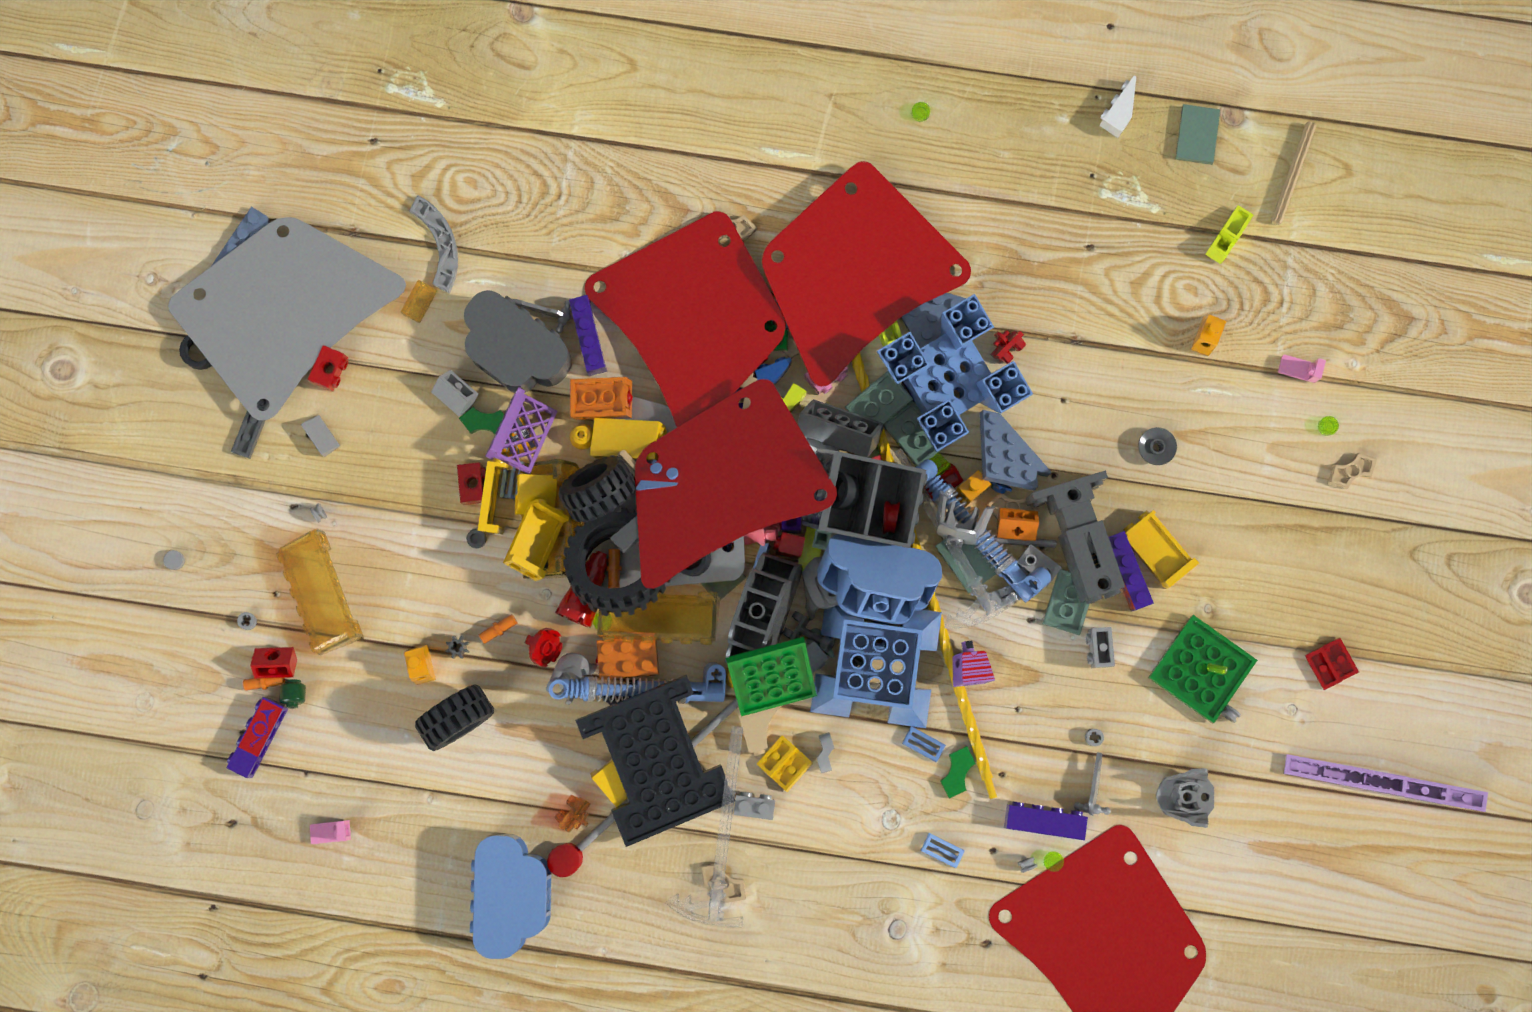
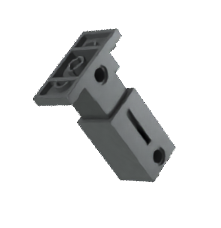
M1106 470L1032 492L1026 498L1027 506L1033 505L1035 508L1044 505L1046 502L1050 515H1056L1062 533L1058 539L1080 603L1086 601V604H1090L1102 599V596L1105 599L1116 596L1125 587L1103 520L1097 521L1091 501L1095 498L1092 490L1098 489L1099 486L1104 484L1103 481L1108 478Z

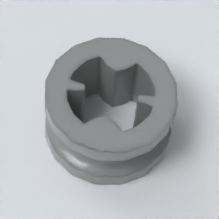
M319 503L316 504L315 508H310L313 517L318 523L321 522L322 518H327L324 509Z
M244 612L239 615L237 623L244 630H252L257 624V619L253 614ZM245 617H251L250 625H243Z
M1227 705L1221 714L1229 721L1236 723V718L1240 717L1241 714L1233 707Z
M1090 729L1086 732L1085 741L1088 745L1099 746L1103 743L1104 735L1100 730ZM1092 732H1095V735H1099V739L1096 740L1097 743H1094L1089 738L1092 736Z
M1034 857L1017 863L1018 866H1021V873L1037 867V864L1034 863Z

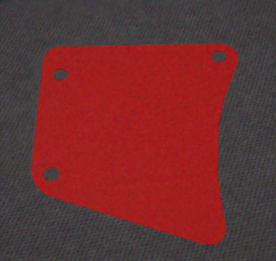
M865 161L857 162L771 240L765 248L762 258L765 275L810 378L820 387L828 386L835 381L839 374L865 346L899 318L920 305L964 285L971 276L969 262L871 163ZM846 184H856L857 192L852 195L846 193ZM776 250L784 254V259L778 263L774 262L771 258L772 253ZM954 264L959 265L962 268L961 275H951L950 267Z
M715 211L592 274L585 283L584 290L589 300L622 330L638 350L660 386L676 427L734 394L776 348L784 336L785 321L783 314L733 222L724 212ZM722 235L730 237V244L726 247H722L718 243V239ZM598 281H603L606 284L605 291L601 293L594 290V285ZM769 320L777 323V328L773 332L765 330L764 325Z
M760 379L747 385L660 437L657 441L650 443L638 456L635 463L636 487L641 480L678 483L676 486L636 490L642 584L646 588H657L702 557L748 533L778 522L823 511L829 508L836 500V487L831 479H829L828 474L773 382L770 380ZM742 398H749L751 401L750 406L746 409H741L738 406V402ZM655 452L659 456L655 463H660L662 470L658 474L651 472L650 467L652 464L646 461L649 453ZM676 468L678 476L675 479H669L666 475L668 469ZM819 489H824L827 492V497L823 501L814 499V493Z
M1115 825L994 903L989 911V922L992 928L1026 956L1049 979L1073 1012H1174L1199 977L1206 963V948L1201 936L1136 835L1130 828L1124 825ZM1127 852H1134L1136 854L1137 861L1135 864L1129 865L1125 862L1124 856ZM1002 910H1008L1011 913L1012 918L1010 922L1002 923L999 920V913ZM1189 945L1195 946L1198 951L1197 956L1193 959L1187 958L1184 953L1185 948Z

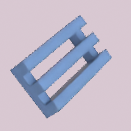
M912 726L902 742L905 746L935 762L938 761L946 746ZM914 732L920 735L921 737L931 741L932 743L940 746L939 750L915 738L911 734ZM911 739L912 741L933 751L934 753H936V756L934 757L931 754L912 745L908 742V740Z

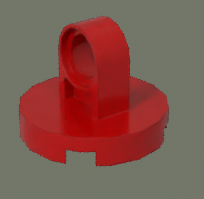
M544 628L539 630L534 637L527 635L524 643L529 645L531 661L541 667H547V664L551 661L555 662L562 650V643L559 638L561 634L552 628Z

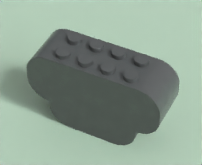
M486 290L477 293L467 304L464 310V321L471 331L465 339L466 353L478 368L506 389L515 393L518 387L528 392L537 383L546 387L555 386L569 373L572 366V358L560 335L553 329L549 331L540 319L536 318L534 320L525 308L520 307L519 309L510 297L506 295L504 298L497 292Z
M765 552L762 553L756 567L751 570L734 614L728 634L729 645L725 663H727V657L779 643L800 582L803 568L801 564Z

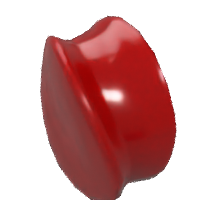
M889 501L885 502L883 534L887 532L895 533L900 502L896 504H891Z
M564 843L556 846L548 855L547 867L557 877L571 876L582 865V851L573 843Z

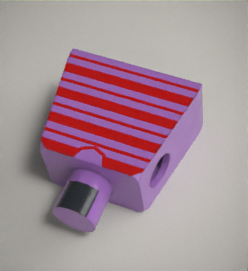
M972 640L961 642L963 653L953 656V687L986 684L995 681L987 653L984 650L974 651Z

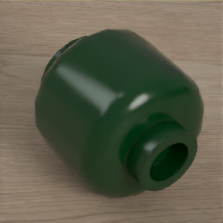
M285 680V683L280 686V703L286 705L288 709H296L298 705L305 702L306 686L301 683V680Z

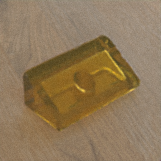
M418 280L401 310L402 315L420 323L437 290Z

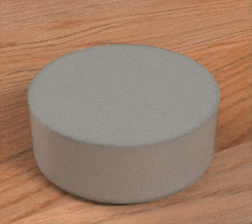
M172 550L164 556V565L171 570H178L185 563L184 555L181 552Z

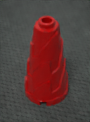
M596 551V553L591 554L585 567L589 579L594 584L602 587L608 559L606 558L607 554ZM571 586L555 611L557 615L561 617L566 616L567 620L589 628L593 624L596 613L590 610L588 604L584 606L580 602L579 597L575 596Z

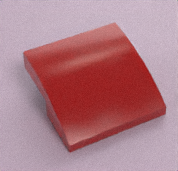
M1340 637L1305 655L1323 690L1359 673Z

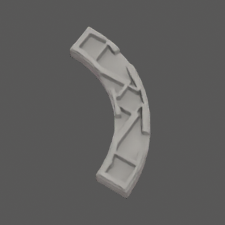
M417 195L409 212L422 220L431 230L439 253L437 272L432 285L450 294L458 270L456 240L448 222L437 208L426 199Z

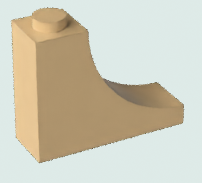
M782 706L742 717L739 707H737L749 753H753L754 756L765 753V749L768 748L767 730L769 723L776 711Z

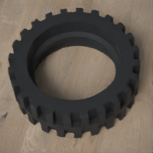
M621 508V512H615L614 510L603 517H598L596 520L584 522L585 524L582 527L576 526L574 529L575 536H569L567 540L569 548H564L566 559L563 560L566 576L575 596L579 597L580 602L584 606L588 604L593 612L600 609L602 615L608 616L609 612L615 614V617H622L623 612H628L630 616L635 614L634 610L640 607L642 611L647 609L646 604L650 601L655 603L658 600L657 594L659 592L663 594L666 590L665 583L657 588H646L642 584L641 578L621 588H605L594 584L587 576L585 564L591 552L598 545L609 540L635 518L637 510L629 513L627 508Z

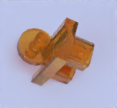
M571 795L566 802L571 807L570 811L566 813L560 810L555 816L559 827L569 833L573 828L578 830L581 824L586 827L589 823L585 819L589 813L586 810L591 805L587 800Z

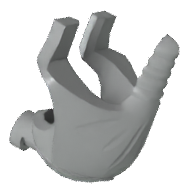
M567 653L558 660L550 680L559 677L570 681L572 677L574 681L575 679L580 681V679H583L582 676L592 675L597 668V664L589 663L581 654ZM559 684L560 689L562 691L563 685ZM568 696L566 704L570 705L574 699V696L573 698H569Z

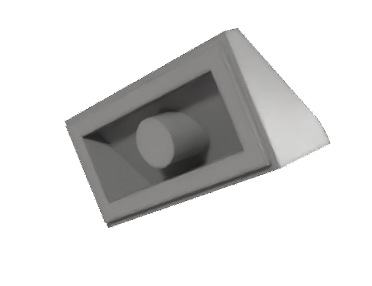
M319 415L301 424L322 456L325 457L340 447Z

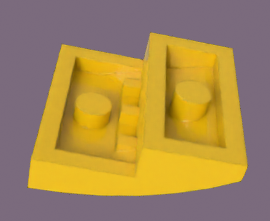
M517 475L515 515H524L529 502L536 499H543L549 503L548 505L555 508L557 476Z
M783 735L757 762V765L786 792L792 788L813 764Z

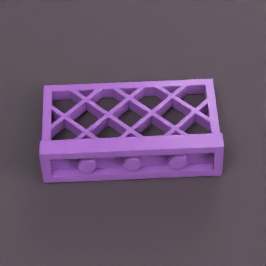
M518 387L485 457L491 460L495 457L530 474L557 410L525 395V390ZM524 401L531 404L533 410L526 412L523 407ZM545 411L551 414V416L547 420H542L539 412ZM535 413L539 422L531 424L527 415ZM523 417L526 425L519 427L516 418ZM540 425L543 434L536 436L532 427ZM529 429L532 437L524 439L521 430ZM516 432L519 441L511 442L509 434ZM534 441L536 449L529 451L526 442ZM522 444L525 453L517 455L514 446ZM509 447L513 456L507 457L501 454L502 449ZM527 456L529 466L521 464L519 458Z

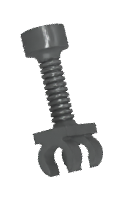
M795 611L792 617L799 622L797 628L793 632L785 627L782 634L791 640L800 638L802 634L820 644L822 651L830 652L834 646L835 639L829 636L823 638L807 629L806 626L810 619Z

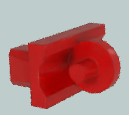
M1007 330L1003 333L997 331L994 334L997 340L993 343L997 348L990 355L995 359H999L1004 364L1010 363L1014 356L1009 350L1013 347L1019 352L1026 346L1022 338L1024 334L1021 331H1012L1011 333Z

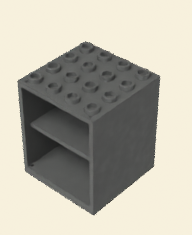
M817 448L816 456L834 486H836L838 472L853 474L859 483V496L851 509L839 510L830 506L823 511L803 516L801 524L821 531L910 548L915 540L914 527L919 521L918 508L923 502L922 489L927 482L926 470ZM842 482L839 487V500H841L844 495V482ZM819 489L814 493V499L817 501H823L827 497V492L824 489ZM886 501H889L891 504L900 502L895 533H882L883 511Z

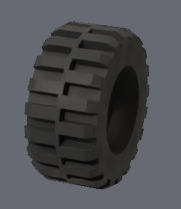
M614 455L606 456L586 464L583 468L571 474L560 486L559 498L573 520L577 522L593 521L624 504L636 489L635 479L622 458Z
M474 684L452 694L426 711L415 721V728L428 749L436 751L455 742L480 726L494 714V708L481 687Z

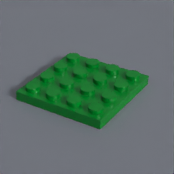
M1191 615L1148 678L1214 724L1258 660L1198 617Z
M804 637L726 658L741 717L817 696Z

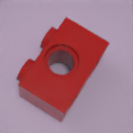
M323 345L308 380L312 384L333 392L334 388H337L340 384L342 370L344 371L348 366V357L342 352ZM333 365V371L326 373L327 367Z
M480 462L457 465L460 503L463 505L481 503L486 467H483ZM473 479H477V486L475 488H470V481Z
M783 532L780 536H777V540L774 542L773 549L776 550L775 555L798 560L802 555L805 537Z
M294 647L255 648L250 664L254 679L294 677L297 664Z

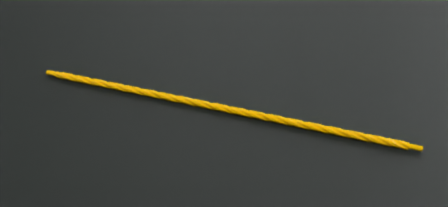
M859 352L852 360V366L862 393L870 386V382L864 370V363ZM883 428L878 444L882 461L895 463ZM914 527L915 540L910 548L922 550ZM934 592L927 606L930 611L941 612ZM941 615L938 639L953 686L954 653L948 631L944 625L943 615ZM965 686L953 687L964 724L967 728L970 744L976 757L981 779L985 782L989 798H997L992 781L993 775L990 771L984 746L980 740L979 730L971 711Z

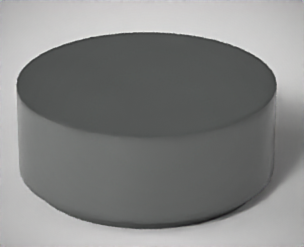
M473 529L467 534L466 540L469 546L479 549L485 545L487 537L484 532Z

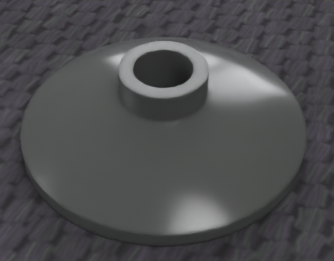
M1156 427L1142 434L1138 449L1141 457L1149 464L1164 465L1174 458L1177 451V442L1171 432L1164 428ZM1153 445H1158L1159 451H1155Z

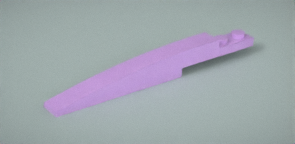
M1286 754L1284 774L1486 812L1488 792Z

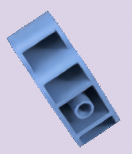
M841 534L831 537L817 568L819 584L826 591L836 595L838 605L846 613L892 624H904L910 620L914 611L926 608L942 578V567L939 560L927 551Z
M497 834L487 837L479 843L475 851V860L471 862V871L474 872V880L471 881V892H474V900H471L470 911L473 913V921L470 922V933H473V944L477 952L489 959H504L515 954L522 948L526 938H531L545 929L551 917V872L547 867V860L537 854H528L527 845L519 836Z

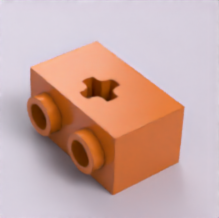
M999 508L997 538L1036 541L1039 525L1038 511Z

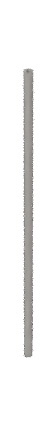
M737 699L733 700L691 739L693 748L738 707ZM626 799L621 805L628 803L629 800ZM611 813L577 845L581 851L615 821L613 814Z

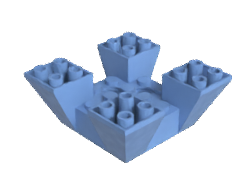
M975 294L942 313L941 336L931 343L920 348L911 332H908L877 351L896 385L903 381L922 414L916 419L936 452L969 433L959 415L978 403L1001 414L1033 395L1014 361L991 373L972 340L994 328ZM934 357L939 358L940 365L934 362ZM960 364L965 366V372L960 370ZM944 373L949 375V382L944 379ZM928 383L933 384L934 391L929 390ZM954 390L959 392V398L954 396Z
M839 605L824 609L821 635L840 639L835 676L815 674L814 684L817 696L812 697L810 712L849 717L852 702L855 701L890 706L887 723L926 728L931 689L915 687L920 650L937 651L942 612L929 610L914 611L910 620L899 627L864 622V618L846 613ZM877 639L885 640L886 645L881 650L875 648V641ZM855 656L863 657V664L861 666L853 665L852 660ZM876 658L883 661V666L880 669L872 667V662ZM895 661L902 663V669L899 672L892 670V664ZM873 678L880 680V686L876 689L869 686V682Z

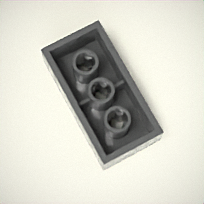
M813 399L800 413L798 426L807 439H814L821 444L831 445L841 451H849L858 456L869 457L880 442L884 423Z

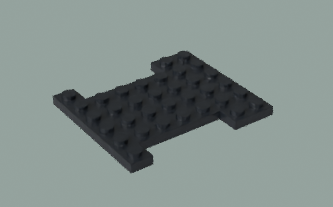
M687 675L575 720L582 739L602 732L629 802L611 809L625 847L735 802L721 764L702 771L676 701L694 694Z

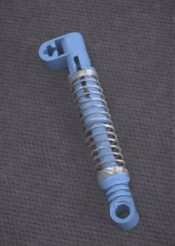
M926 459L915 467L926 470L927 482L925 488L930 489L928 490L929 493L932 491V500L937 506L941 490L947 496L945 509L949 508L950 502H956L953 512L956 522L964 524L972 518L974 511L968 513L971 506L964 508L967 502L960 504L962 497L956 499L955 497L958 495V492L954 493L956 489L951 484L943 483V479H939L941 476L936 475L937 466L933 461ZM985 529L984 533L977 539L974 549H979L978 553L983 554L982 558L986 557V563H991L990 568L994 567V572L999 577H1003L1026 603L1051 581L1049 571L1043 567H1038L1026 575L1017 565L1018 561L1011 553L1008 554L1006 552L1007 549H1003V544L1000 545L998 543L999 539L996 540L994 538L995 535L990 534L991 530Z
M717 662L708 663L704 667L703 682H690L692 690L699 692H694L693 695L679 700L678 703L687 704L689 701L724 702L726 670ZM715 669L719 671L715 674V678L720 680V683L708 682V680H714L711 672H714ZM555 677L548 682L547 691L551 697L558 700L568 698V696L569 698L574 696L577 699L579 696V699L593 702L596 696L598 702L601 700V697L604 702L607 701V698L612 702L614 697L615 701L619 702L620 698L623 700L622 696H625V699H627L629 696H635L669 681H666V679L660 681L659 678L657 681H654L653 678L651 681H648L647 678L645 681H641V678H639L635 684V678H633L632 684H629V678L627 677L626 684H622L621 677L620 684H616V677H614V683H610V677H608L607 683H603V677H601V683H597V677H595V680L594 677H584L580 681L578 679H575V681L570 679L569 681L568 679ZM555 684H562L563 689L559 693H554L553 686Z

